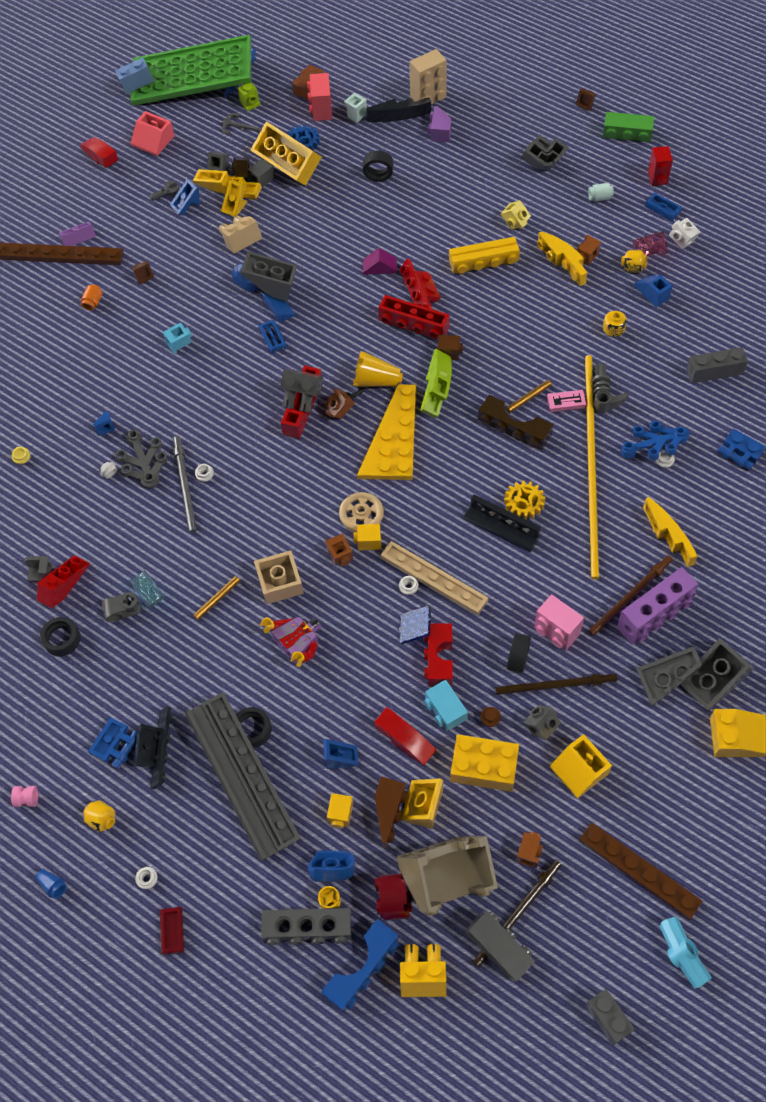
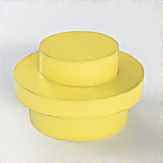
M16 447L12 451V460L16 464H24L30 459V452L24 447Z

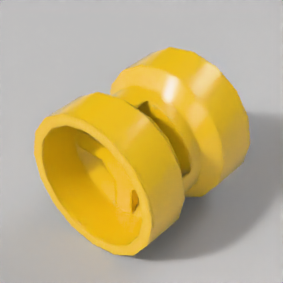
M326 886L319 891L318 901L321 909L340 908L341 898L336 888Z

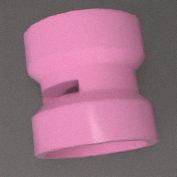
M14 786L11 793L12 806L21 807L24 804L28 807H36L38 802L37 786H28L27 788Z

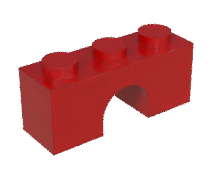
M428 623V631H424V642H428V649H424V661H428V667H424V679H428V687H434L444 680L448 682L450 687H453V660H443L438 657L440 651L452 650V623Z

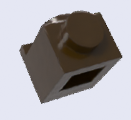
M234 157L232 172H234L235 177H248L250 157Z

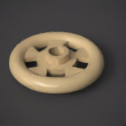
M365 492L349 495L343 500L339 508L341 522L345 527L356 532L357 525H359L356 524V520H364V524H380L384 515L381 501L376 496ZM356 500H358V501L360 502V503L356 504L355 506H353V505L351 504L352 502H354V501H356ZM367 501H370L371 503H373V505L369 507L365 503ZM352 511L353 517L348 518L346 512ZM371 512L376 514L374 519L369 518Z

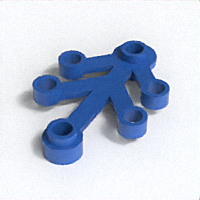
M652 421L650 423L651 432L644 431L642 426L633 427V436L649 440L635 444L629 441L625 442L621 446V455L624 458H633L636 455V450L654 446L648 450V458L650 460H657L664 444L671 440L672 442L665 446V453L674 455L678 445L687 441L690 432L684 427H677L675 429L663 427L659 421ZM660 432L666 435H659L655 433Z

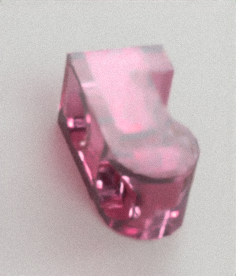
M662 231L638 238L634 241L633 247L635 250L643 251L644 255L647 256L656 253L664 255L667 254L668 242Z

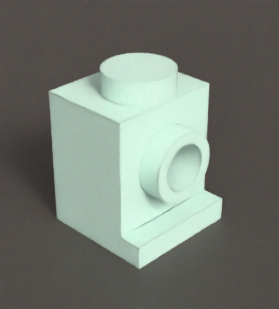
M353 93L344 101V104L347 105V116L349 119L358 123L366 116L367 103L365 98Z

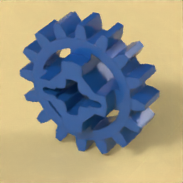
M304 124L303 127L297 125L296 129L292 127V131H287L289 136L314 151L313 148L318 149L320 137L316 128L312 129V126L307 128Z

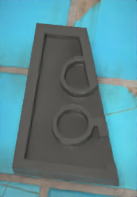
M693 646L636 669L653 707L700 669L702 664Z

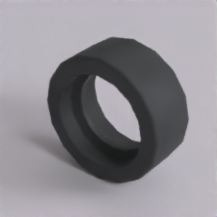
M372 151L365 155L363 159V174L365 177L375 182L388 180L393 174L394 164L391 155L383 151ZM373 163H381L387 167L385 169L376 170L371 168L369 165Z
M65 617L49 620L42 627L40 633L41 642L50 654L60 657L75 651L81 639L80 632L74 622ZM63 627L69 628L72 635L68 642L60 646H53L49 642L50 635L55 630Z
M515 633L508 658L507 670L523 673L528 657L531 636Z
M246 707L236 714L240 724L250 717H257L262 720L264 725L262 733L255 738H248L253 748H258L267 742L272 728L266 712L260 708Z

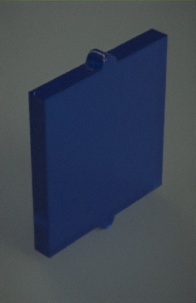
M427 605L401 614V627L399 628L401 644L430 636L432 622L431 606Z

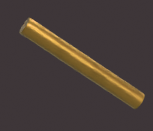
M546 380L506 407L509 414L552 386L551 381Z
M234 576L193 614L195 619H201L240 580Z

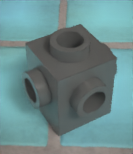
M538 705L531 711V714L523 723L534 737L547 740L556 731L561 721L557 717V712L552 707Z

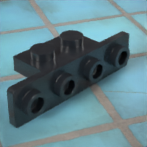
M166 706L160 711L158 727L145 724L138 726L133 765L152 769L150 789L153 790L160 787L165 781L164 764L168 758L166 747L170 740V733L168 731L173 717L170 706Z

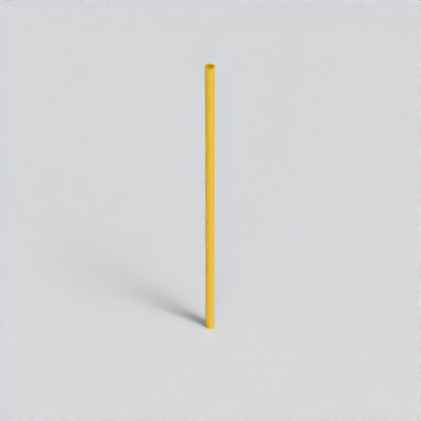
M587 355L585 356L591 579L597 580L599 579L593 367L592 356Z

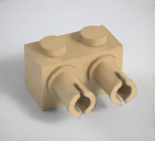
M237 216V218L233 219V224L227 225L223 223V226H219V232L223 235L227 248L233 253L263 239L257 221L250 216L243 218Z

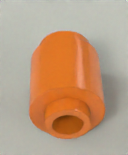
M94 284L86 287L81 298V306L84 309L93 311L94 308H97L103 294L101 288Z

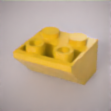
M584 734L571 743L550 765V768L577 799L610 773L612 767Z

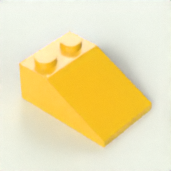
M714 709L710 717L714 757H766V715L738 709Z

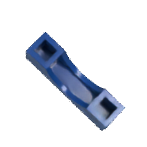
M379 919L374 922L364 935V940L368 947V959L363 968L352 975H339L335 973L321 991L322 995L343 1013L347 1009L350 1011L358 1001L356 996L361 990L363 992L366 991L372 982L371 976L374 972L379 973L386 963L384 959L389 953L392 955L399 947V935Z

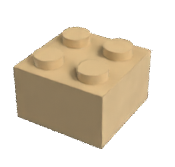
M292 551L254 561L266 604L304 594Z

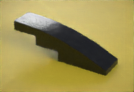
M427 97L414 102L410 98L397 103L396 99H392L366 108L367 122L401 121L431 114V100Z

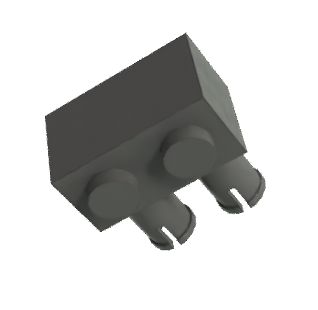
M290 368L283 370L280 388L285 390V396L282 406L294 408L296 393L300 392L303 395L299 410L311 412L313 397L321 394L324 376Z

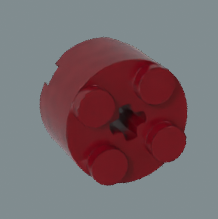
M402 873L380 875L379 878H375L376 892H379L380 900H376V909L381 919L389 921L411 918L412 916L409 913L412 912L411 892L408 886L406 887V881Z

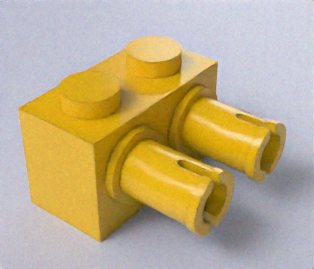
M410 944L406 945L404 948L405 962H400L401 997H446V961H441V946L435 944V952H433V944L428 945L427 962H418L419 947L412 944L413 952L411 953Z

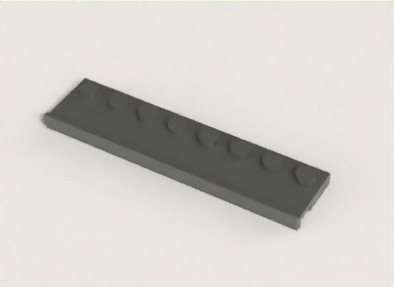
M224 692L206 700L191 710H187L185 715L260 861L262 862L300 841L301 838Z

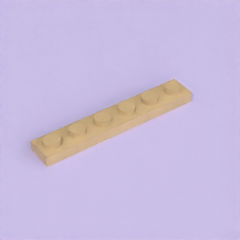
M392 541L380 555L382 560L414 577L477 616L488 602V597Z

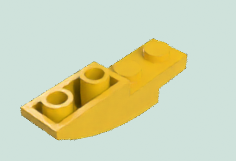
M542 231L539 232L537 245L540 250L544 251L548 260L552 261L555 266L562 264V267L570 273L572 279L579 286L586 284L588 272L583 267L584 258L580 253L558 237Z

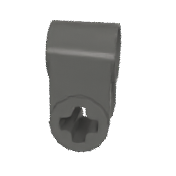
M131 592L109 597L102 601L104 616L107 622H117L121 619L135 616L142 609L137 596Z

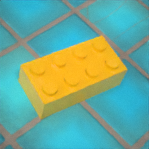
M267 121L251 148L252 152L304 185L307 184L322 156Z

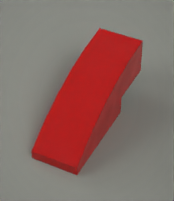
M92 137L79 145L97 164H101L105 168L118 161L116 151L98 138Z
M388 707L375 720V729L391 739L392 744L421 765L425 766L436 752V748Z

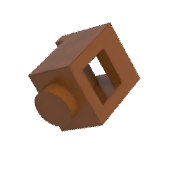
M588 234L585 236L584 243H580L577 251L584 258V264L589 266L600 253L601 241Z
M335 388L332 396L324 404L327 408L325 412L331 418L342 419L355 402L344 391Z
M343 533L325 541L326 549L335 566L339 564L346 566L351 562V559H353L352 550Z
M524 832L516 859L517 863L537 869L539 859L535 857L540 858L543 845L539 844L540 834Z

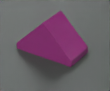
M378 248L363 259V275L397 274V258Z

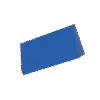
M265 292L262 293L264 302L280 323L295 316L294 311L286 301L270 297Z

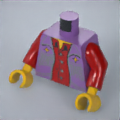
M267 617L263 618L260 626H265L264 633H269L272 630L273 640L291 659L290 662L293 661L297 667H301L302 663L314 658L318 647V639L315 632L322 627L316 618H313L307 624L300 617L274 621Z

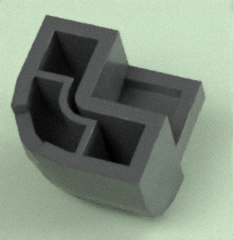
M538 135L524 151L521 158L541 171L549 170L559 162L569 147L557 138L550 143L541 135Z

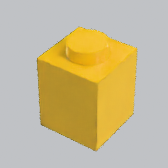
M380 524L357 525V532H354V544L358 543V550H381Z
M331 793L327 821L332 827L343 829L344 826L349 827L353 808L352 796Z

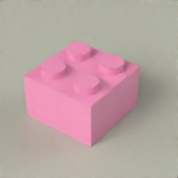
M551 594L537 610L534 628L538 634L549 638L556 647L566 651L580 635L584 617Z

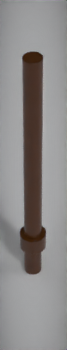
M667 555L659 564H655L650 569V572L588 630L590 635L595 636L654 578L662 575L664 569L673 561L672 557Z

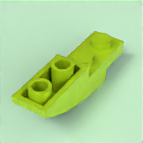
M438 349L434 350L425 380L428 382L420 409L421 412L433 418L439 416L442 402L447 399L452 375L451 356Z

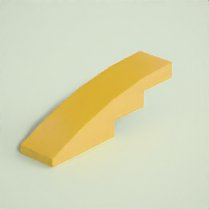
M198 169L193 179L194 184L226 194L229 179H233L246 185L243 198L257 199L262 188L260 183L245 182L244 177L229 176L227 171Z
M650 497L646 498L643 508L657 539L665 537L672 553L680 551L686 566H693L698 556L689 539L662 507Z

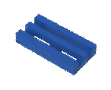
M655 192L645 202V207L671 221L678 216L683 208Z
M275 320L258 325L259 331L271 354H274L276 350L278 352L281 351V348L287 349V344ZM271 325L273 326V328H274V330H275V332H276V334H277V336H278V338H279V340H280V342H281L280 344H278V342H277V340H276V338H275V336H274V334H273V332H272V330H271V328H270ZM265 327H266V329H267V331H268V333H269V335H270V337H271V339H272V341H273V343H274L275 346H272V344H271V342H270V340H269V338H268V336H267V334H266V332H265V330H264Z

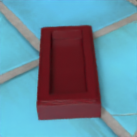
M182 907L160 909L162 955L185 953Z

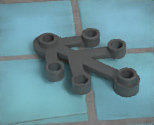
M130 430L127 434V440L130 445L134 446L138 458L127 455L125 450H118L115 455L119 462H126L140 467L143 473L132 470L129 464L122 465L121 472L126 477L131 476L141 480L142 485L148 489L155 488L159 483L158 473L163 464L168 460L165 452L157 453L162 447L161 439L157 437L151 439V447L145 456L141 446L143 440L141 433L138 430ZM156 454L157 462L150 470L149 464Z

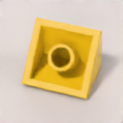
M412 780L401 820L433 829L443 792V780Z

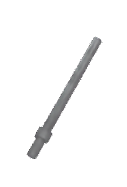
M175 436L173 438L175 447L173 452L178 464L189 533H195L197 530L184 462L185 451L182 448L180 437Z

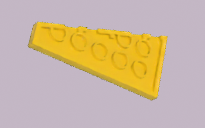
M398 384L360 467L357 479L413 480L416 385Z

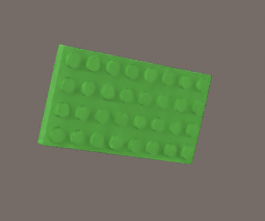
M250 35L133 58V62L144 58L154 81L132 91L130 101L134 106L251 83Z

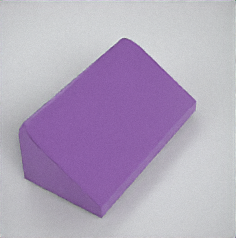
M90 222L59 232L65 246H73L96 237Z

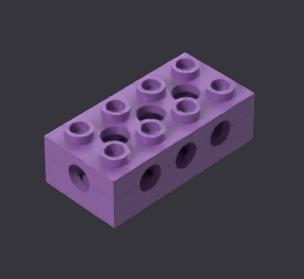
M681 567L622 610L617 629L632 645L638 641H644L648 637V633L652 630H659L663 626L664 621L667 619L672 620L677 616L680 609H687L693 603L692 599L697 593L698 583Z

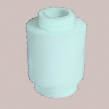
M609 183L596 184L588 188L589 200H594V202L610 200L614 194L613 186H610Z

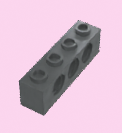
M351 909L262 910L261 938L264 942H267V945H279L280 941H289L291 945L302 944V941H311L312 944H324V940H333V943L336 944L347 943V940H352ZM309 922L313 925L309 932L301 931L304 923ZM327 922L335 924L334 929L330 932L323 930V926ZM283 923L290 924L289 931L285 933L280 932V926Z

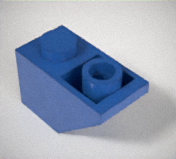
M648 275L634 283V286L655 307L670 300L673 286L662 275Z

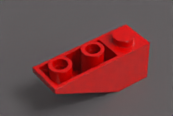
M75 555L37 583V601L50 608H54L66 598L90 563Z

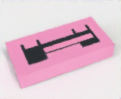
M583 390L547 394L550 412L586 408Z

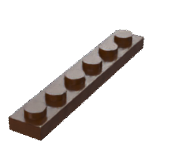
M592 822L579 839L580 843L689 921L703 902Z

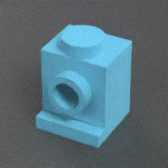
M182 323L163 332L165 342L174 354L177 353L178 349L191 343L190 337H192L189 328H185Z

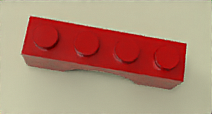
M303 366V372L322 376L321 369ZM300 392L296 393L294 408H286L281 420L282 434L300 439L310 412L299 410L303 395ZM316 395L315 397H313L311 410H312V407H313V405H314V402H315V400H316L317 395Z

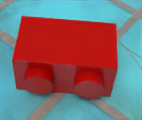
M669 146L652 148L648 168L651 186L668 184L673 163Z

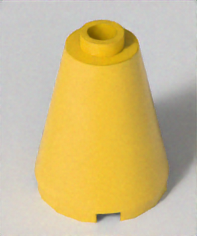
M360 351L353 386L395 387L398 383L401 384L403 373H400L399 368L364 351Z

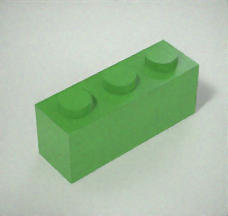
M606 112L603 138L651 142L654 116Z

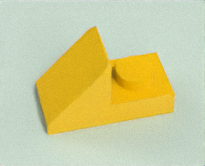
M229 179L221 212L234 217L239 214L247 203V200L243 199L246 188L245 184Z

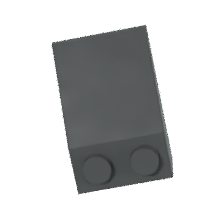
M247 251L240 274L270 297L288 302L297 265Z
M719 638L700 659L702 667L680 685L710 711L753 671L754 667L724 640Z

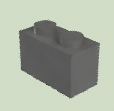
M607 989L585 1005L612 1046H615L635 1030Z

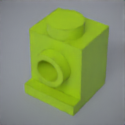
M252 82L238 87L240 103L247 111L261 105L257 88Z

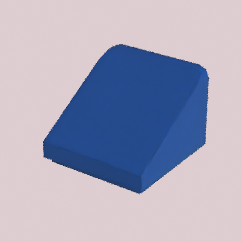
M105 411L93 424L98 436L115 430L108 411Z

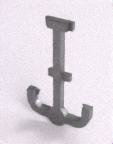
M231 113L222 121V132L229 136L231 132L226 130L229 126L241 128V131L246 129L261 132L262 128L250 126L246 123L231 122V118L238 119L240 117L238 113Z

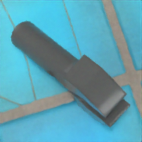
M176 181L165 182V188L151 194L150 199L154 201L167 194L173 198L180 188L177 186Z

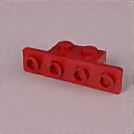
M406 259L400 268V273L414 304L432 309L430 301L438 302L441 297L430 273L415 271L411 260Z

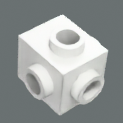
M685 218L673 224V229L669 236L683 249L694 242L700 231L688 218Z

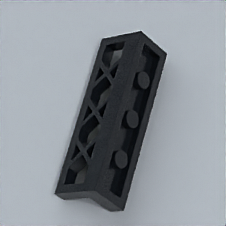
M475 494L471 497V506L464 515V520L531 553L540 538V526Z

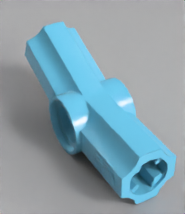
M672 917L661 922L660 928L669 946L667 952L671 962L676 967L682 969L694 989L704 985L712 977L698 958L697 947L687 938L678 917Z

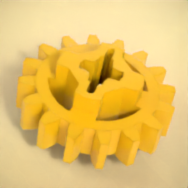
M522 481L521 485L515 482V487L509 486V490L505 492L504 504H506V510H510L511 513L519 517L523 516L525 520H527V516L534 519L535 514L540 515L541 510L544 509V491H538L539 485L533 487L531 481L528 485L525 481Z

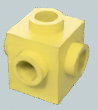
M520 200L509 203L501 213V216L511 230L523 228L531 217Z

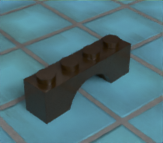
M490 394L478 410V420L482 424L496 428L499 432L506 433L516 440H521L533 448L543 450L553 433L554 424L539 417L526 422L510 418L505 411V401Z

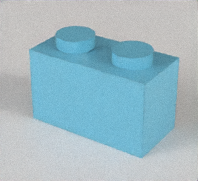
M446 680L425 691L424 703L429 711L433 710L436 715V722L440 727L443 726L446 731L451 730L468 719V711Z

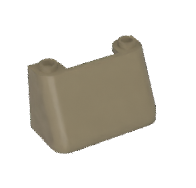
M487 836L456 837L396 857L398 867L420 912L425 913L426 916L439 913L438 909H441V904L468 894H477L478 897L490 895L491 890L498 888Z

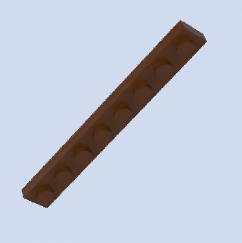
M0 242V260L121 265L124 255L123 248Z

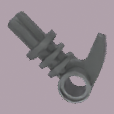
M599 363L595 366L596 376L592 379L595 395L594 410L597 413L604 414L623 404L628 399L629 394L627 392L618 396L611 395V380L606 375V365Z

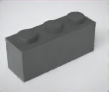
M743 347L690 356L687 372L691 383L742 375L748 360Z
M482 912L464 932L511 981H518L535 962L531 957L533 955L532 952L525 945L520 946L515 941L517 938L515 934L508 928L504 929L499 924L500 919L493 912Z

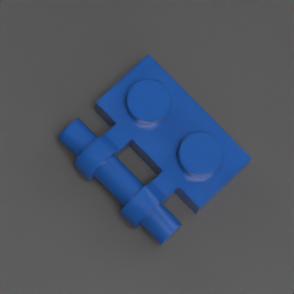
M733 429L725 439L724 446L721 445L717 452L723 454L724 458H730L737 462L738 466L751 470L754 463L758 461L765 451L766 446Z
M110 717L88 750V753L105 763L112 756L115 760L111 766L119 769L121 764L125 763L128 759L127 755L132 747L135 748L137 731L134 730L130 736L126 735L129 727ZM123 741L125 742V745L119 752L116 750V748L118 747L120 742Z

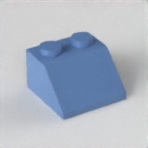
M144 58L135 60L115 70L126 94L154 81Z

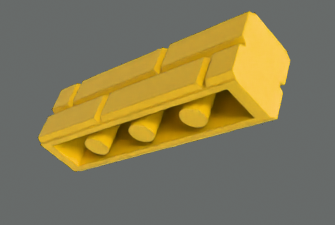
M509 237L449 249V262L453 274H462L470 270L497 267L506 263L513 264L519 261L520 250L516 238Z

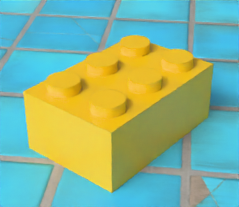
M457 734L450 782L513 792L519 744Z

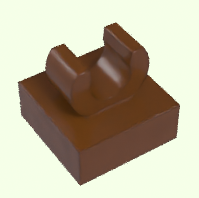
M582 88L579 91L576 105L590 111L596 94Z
M147 261L139 262L131 268L139 284L154 278V274Z

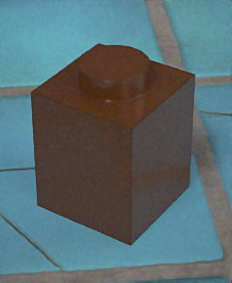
M439 335L438 350L451 356V360L459 361V354H463V343H460V336Z

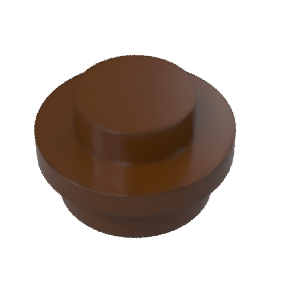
M487 707L482 710L480 719L485 726L495 727L501 720V714L498 709Z

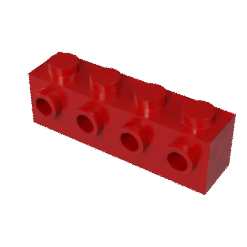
M384 295L378 307L379 321L385 324L398 326L401 329L414 331L417 334L430 336L433 339H439V335H446L449 330L450 314L388 295Z

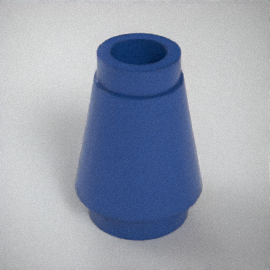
M45 869L38 871L35 879L50 898H60L67 889L64 879Z

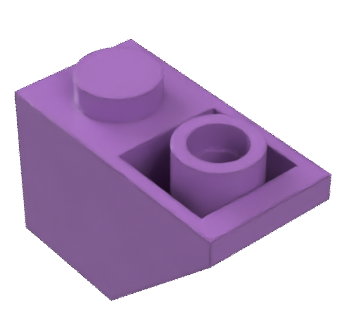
M434 106V112L430 114L431 124L428 125V134H431V141L450 142L452 119L438 106Z

